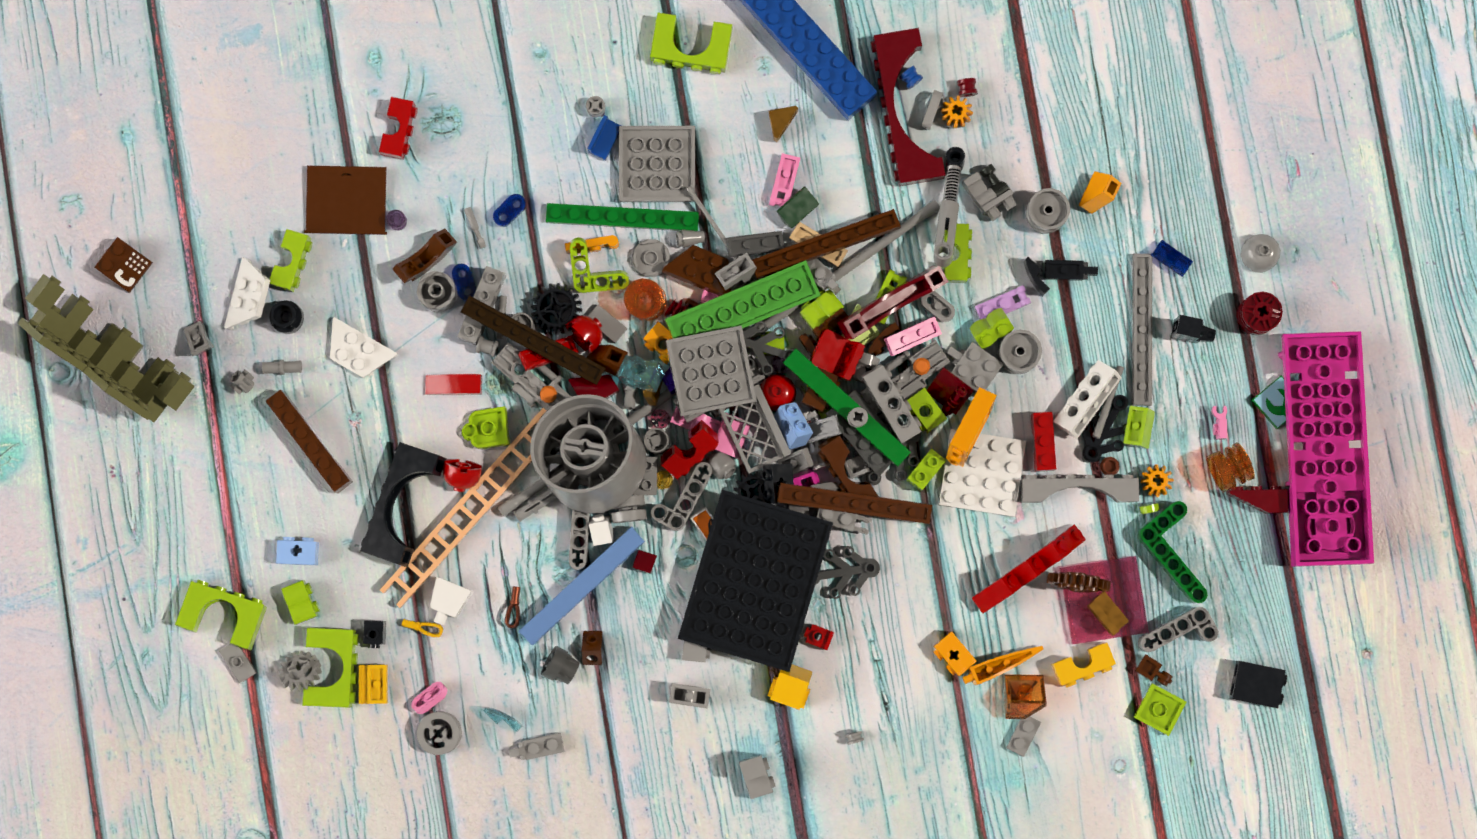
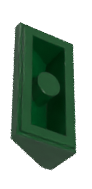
M804 186L781 206L777 213L784 224L793 228L814 210L819 203Z

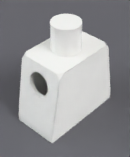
M437 577L430 603V608L437 610L434 622L444 626L448 615L457 618L473 591Z

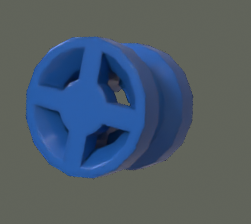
M912 66L902 73L899 78L901 81H905L908 89H911L923 79V76L916 72L915 66Z

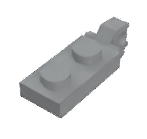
M818 259L807 262L814 281L821 290L829 288L835 295L841 290L835 282L837 278L834 273Z
M561 733L524 740L518 743L519 748L509 750L510 758L521 756V760L565 752Z

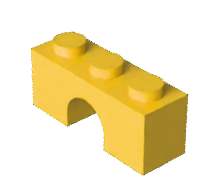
M1104 642L1087 649L1090 660L1084 668L1077 667L1072 657L1052 663L1051 665L1059 685H1065L1067 688L1077 684L1076 680L1083 678L1085 681L1095 677V672L1101 670L1102 673L1112 670V666L1116 663L1108 643Z

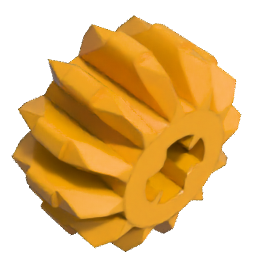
M960 96L956 97V101L952 97H949V103L944 101L943 106L945 108H942L940 112L945 114L942 116V120L948 119L947 126L954 123L953 127L957 128L959 123L961 127H964L965 122L969 123L971 121L968 116L973 115V111L969 110L972 104L965 105L966 98L962 102L960 101ZM954 109L961 111L959 116L957 113L953 114Z
M1155 464L1154 470L1149 466L1147 467L1148 473L1142 472V476L1146 479L1140 480V483H1146V486L1142 489L1144 491L1149 488V496L1155 491V496L1160 497V492L1166 495V489H1172V486L1168 483L1173 482L1174 479H1168L1167 477L1172 472L1164 473L1166 470L1165 466H1162L1159 471L1158 464ZM1155 476L1161 479V483L1158 484L1159 486H1157L1156 482H1153V479L1156 478Z

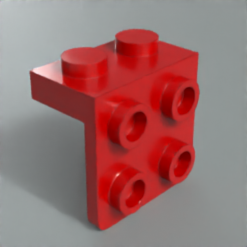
M824 329L810 361L816 367L837 375L840 379L850 381L856 372L858 361L863 356L865 345L850 341L829 329Z

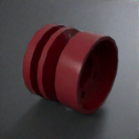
M1264 291L1256 292L1243 300L1239 305L1236 313L1237 322L1246 333L1255 336L1263 335L1275 328L1281 321L1283 314L1282 304L1271 293ZM1262 308L1264 315L1260 316V312L1257 310Z

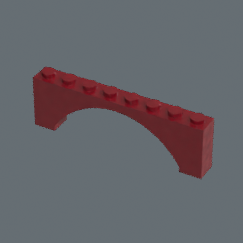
M919 28L874 35L870 45L871 51L876 54L877 59L874 60L875 71H879L880 78H877L878 89H882L883 96L880 97L881 106L886 109L884 123L885 127L889 126L890 133L887 134L888 145H892L893 152H890L891 162L896 165V170L893 171L895 182H899L900 187L944 179L946 175L942 157L937 158L927 153L908 137L899 123L894 107V88L898 75L909 58L916 51H921L922 48Z

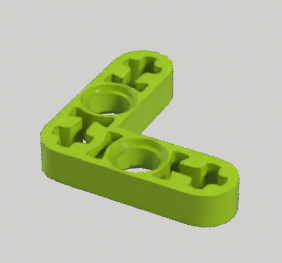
M580 237L574 238L571 241L570 256L574 288L578 292L620 290L628 286L629 276L623 270L590 273L586 241ZM576 243L584 246L581 247V256H577V248H573L576 246ZM583 261L586 267L582 270L577 269L575 263ZM584 274V282H588L585 284V287L577 284L580 283V275ZM609 276H612V280H616L612 282L613 285H610ZM618 276H622V279H626L623 280L622 284H619V281H617ZM599 277H604L607 280L604 286H599L596 283Z

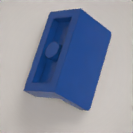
M604 115L587 148L588 152L606 161L619 136V126L621 125L609 120L608 116Z

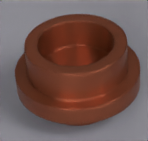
M1106 457L1100 463V470L1104 475H1115L1119 471V462L1113 457Z

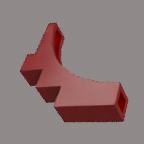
M1074 524L1018 566L973 596L972 599L980 611L985 613L1066 557L1086 540L1082 532Z

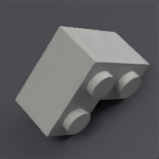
M760 754L739 761L751 799L773 793L772 788L776 786L773 777H768L767 770L770 767L766 757L762 758Z

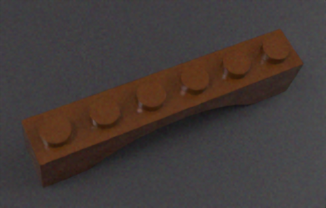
M280 389L266 400V403L335 493H340L353 483L342 466L313 432L285 391Z

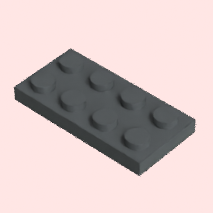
M856 389L848 395L893 435ZM832 408L825 415L831 417L839 414ZM840 416L844 430L842 435L873 473H876L890 460Z

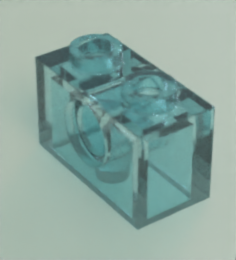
M626 355L617 376L622 384L656 393L665 372L660 363L655 360L646 361L639 356L631 357Z

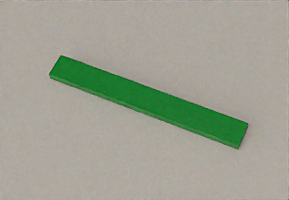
M795 349L783 362L789 370L846 421L848 413L852 409L860 407L799 350ZM869 414L867 422L862 427L855 428L897 467L911 453Z

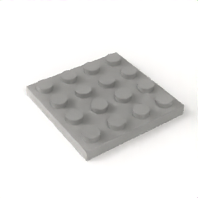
M619 126V202H695L686 189L691 186L695 193V126Z
M742 326L666 340L680 417L757 402Z

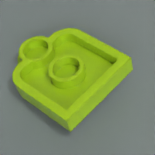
M503 406L471 413L469 423L465 424L462 428L463 438L470 441L477 449L510 445L507 408Z

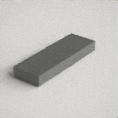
M782 231L725 239L729 258L742 256L745 253H748V255L770 253L785 248Z

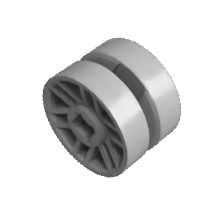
M633 495L621 505L613 508L619 509V511L611 513L612 523L646 520V509H638V507L645 505V496Z

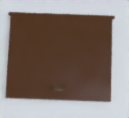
M307 165L306 230H304V233L387 235V232H385L387 167Z

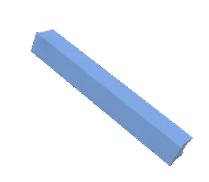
M633 527L629 528L518 632L531 645H534L645 541Z

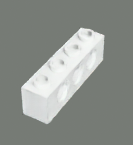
M1098 360L1095 365L1091 366L1087 376L1079 383L1078 388L1068 398L1066 405L1057 413L1053 422L1059 429L1078 439L1122 377L1115 369Z

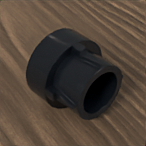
M292 301L276 302L270 311L271 325L283 334L295 333L303 325V311ZM287 312L291 313L290 321L283 322L282 316Z

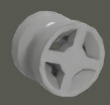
M592 96L586 102V109L590 116L597 118L605 113V103L599 96Z
M861 407L852 409L847 416L848 423L854 428L862 427L868 420L867 411Z

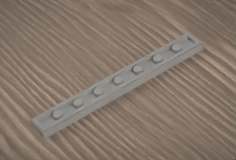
M1132 254V406H1152V254Z

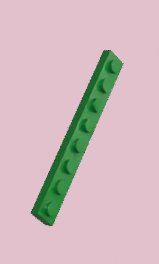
M547 203L546 223L698 231L699 212L554 203Z

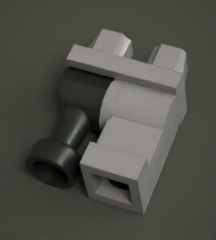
M990 164L983 168L980 174L983 178H988L992 185L991 187H986L978 172L963 180L962 185L982 214H986L994 221L1001 216L997 209L999 205L1002 204L1008 212L1016 207V203L1013 199L1014 193L1007 183L1000 181L994 174L996 169Z

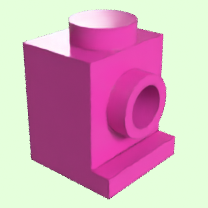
M811 469L793 474L795 485L810 487L820 483L818 474ZM806 478V482L802 484L801 480Z

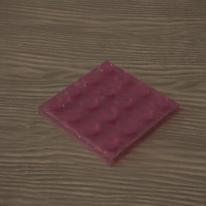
M1136 556L1059 568V571L1063 573L1082 572L1111 581L1110 592L1106 593L1129 620L1127 624L1119 629L1118 633L1111 636L1086 606L1102 593L1101 591L1081 593L1063 589L1072 645L1149 633Z

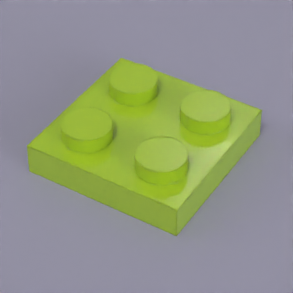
M1151 683L1133 718L1169 736L1186 701Z

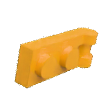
M614 235L585 240L590 252L601 251V248L609 247L610 249H617L619 247L618 238ZM571 242L565 243L567 254L570 253ZM576 243V246L573 247L577 248V255L581 254V247H584L580 246V243Z

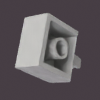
M973 342L966 351L961 349L959 352L950 347L946 353L954 359L952 364L955 367L951 373L974 389V394H976L979 387L986 390L1004 365Z

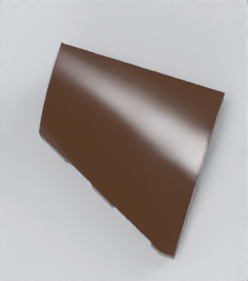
M843 308L826 319L819 327H815L812 330L817 337V341L824 329H829L837 334L841 331L837 322L848 316Z

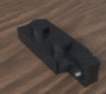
M1045 260L1044 280L1083 281L1088 280V276L1098 275V267H1088V262Z

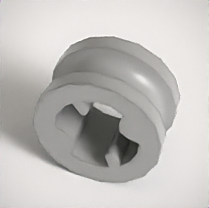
M862 731L845 735L848 738L847 744L850 745L864 741V738L861 737Z

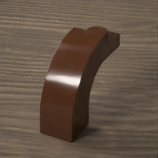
M444 228L433 234L428 242L414 255L396 264L393 267V271L404 283L410 280L413 282L441 261L456 245L457 241Z

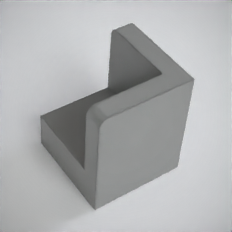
M860 456L845 460V466L851 479L872 471Z

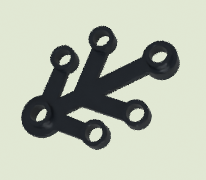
M1124 395L1114 397L1112 402L1113 408L1106 419L1100 439L1096 438L1094 442L1092 441L1089 432L1090 424L1087 425V430L1082 432L1086 445L1083 448L1082 455L1087 462L1094 463L1101 458L1102 454L1123 450L1124 443L1121 440H1116L1106 446H1101L1104 439L1122 434L1125 435L1124 427L1127 423L1122 425V427L1110 430L1119 411L1124 410L1128 406V399ZM1117 400H1121L1123 402V405L1121 407L1116 405ZM1098 410L1092 418L1094 428L1096 427L1097 421L1099 419L1100 410ZM1116 442L1121 444L1120 449L1115 448ZM1089 450L1095 451L1094 457L1089 456Z

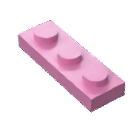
M934 316L884 338L890 356H894L942 333Z

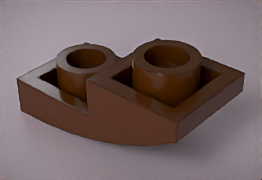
M896 322L878 335L869 348L868 354H874L876 357L885 351L884 347H886L884 338L895 334L899 330Z

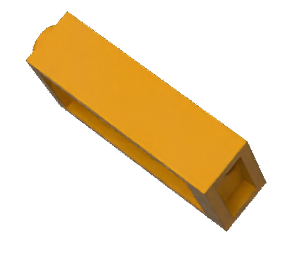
M978 388L949 445L946 459L951 464L964 466L993 409L997 395L983 388Z

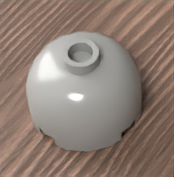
M1266 234L1251 236L1241 248L1242 262L1253 272L1263 273L1269 271L1277 264L1280 258L1279 244L1273 237Z

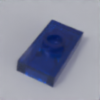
M1163 240L1159 242L1151 256L1181 277L1184 276L1193 262Z

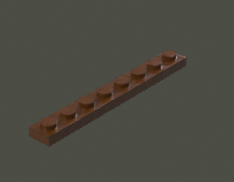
M889 210L752 260L757 267L754 272L757 280L805 260L808 262L900 229L901 225L895 210Z
M781 482L777 502L925 524H930L932 504Z

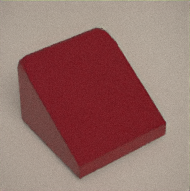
M638 550L632 568L651 574L657 555Z

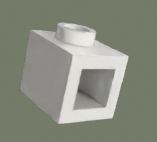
M604 514L593 516L589 522L593 546L612 543L614 534L610 516H604Z

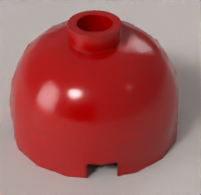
M580 315L566 324V329L569 327L572 329L573 334L571 336L573 340L584 351L589 349V354L601 344L603 339L602 324L597 318L592 319L589 316Z
M770 375L760 384L766 401L773 412H776L779 406L795 401V385L785 375Z
M460 459L445 460L443 476L445 481L454 487L453 490L464 492L465 489L474 487L480 480L482 466L468 460H466V463L459 462Z

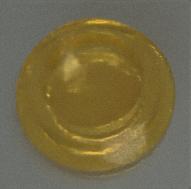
M665 470L658 472L657 488H669L673 482L672 475Z

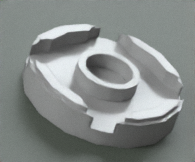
M647 239L641 241L633 251L632 261L635 269L640 274L646 277H656L662 275L663 267L670 263V254L668 248L662 242L656 239Z

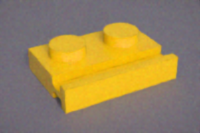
M359 665V704H387L388 665Z

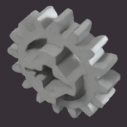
M300 651L299 655H296L294 652L292 653V658L286 657L287 662H281L282 668L278 670L280 673L279 677L284 686H289L290 690H293L295 687L298 691L301 690V687L307 690L309 684L314 686V680L320 679L318 674L322 673L321 664L317 660L316 655L311 656L310 652H307L305 655L303 651Z

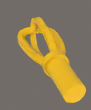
M406 619L402 621V627L415 629V631L430 637H441L443 633V627L440 624L421 623ZM421 626L437 627L439 633H430L422 629Z

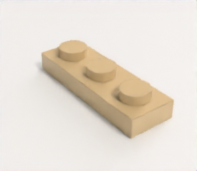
M799 222L789 239L795 243H800L821 234ZM844 248L821 258L839 267L848 250Z

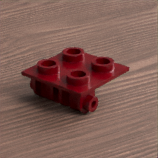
M943 367L928 387L927 392L932 398L943 405L942 412L945 416H948L952 413L957 414L974 392V389Z

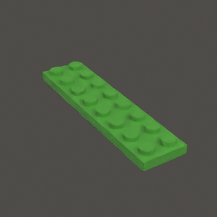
M805 260L666 318L665 322L673 339L742 326L743 329L821 295Z

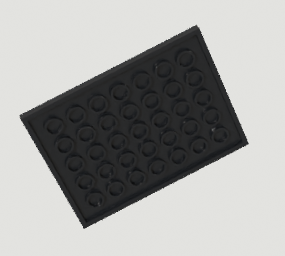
M721 490L678 639L790 672L833 522Z

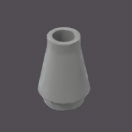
M684 229L677 231V246L685 248L705 242L704 231Z

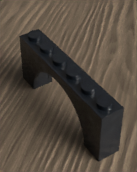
M399 442L398 447L394 451L392 464L388 468L386 481L381 487L379 500L375 504L374 514L368 523L366 536L361 542L362 547L360 551L408 567L414 549L405 545L395 532L392 519L395 500L403 487L413 479L425 475L441 476L447 458Z

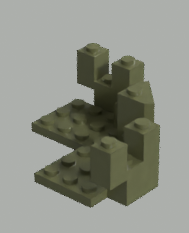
M43 274L25 297L38 311L29 321L22 317L18 324L38 343L81 370L105 393L146 420L149 419L155 422L167 405L176 411L195 387L189 382L191 378L183 372L179 374L174 369L176 365L168 359L163 361L159 357L145 375L139 371L140 367L132 361L144 346L131 337L133 333L125 327L121 329L114 323H111L102 337L97 340L95 333L89 329L85 331L81 328V325L94 310L88 305L90 301L82 295L78 298L72 294L62 308H58L54 304L65 289L60 286V280L54 276L49 278Z

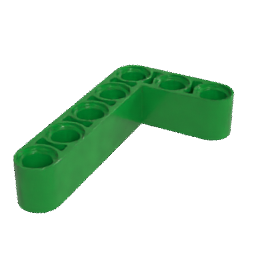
M1176 501L1168 505L1138 531V539L1188 600L1192 603H1202L1207 599V590L1161 536L1187 514L1186 504ZM1175 505L1180 506L1182 509L1179 516L1173 513ZM1160 517L1165 518L1167 521L1165 528L1158 525ZM1146 529L1152 533L1150 540H1146L1143 536V532ZM1158 544L1164 547L1165 551L1162 555L1156 553V546ZM1171 559L1177 563L1175 570H1171L1168 567V562ZM1183 574L1189 577L1187 585L1181 583L1180 578ZM1196 589L1202 593L1199 600L1193 597V592Z

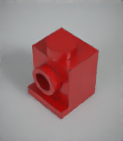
M812 624L811 627L807 626L803 637L807 638L806 643L828 650L834 632ZM816 633H820L822 635V638L820 640H816L814 638V635Z

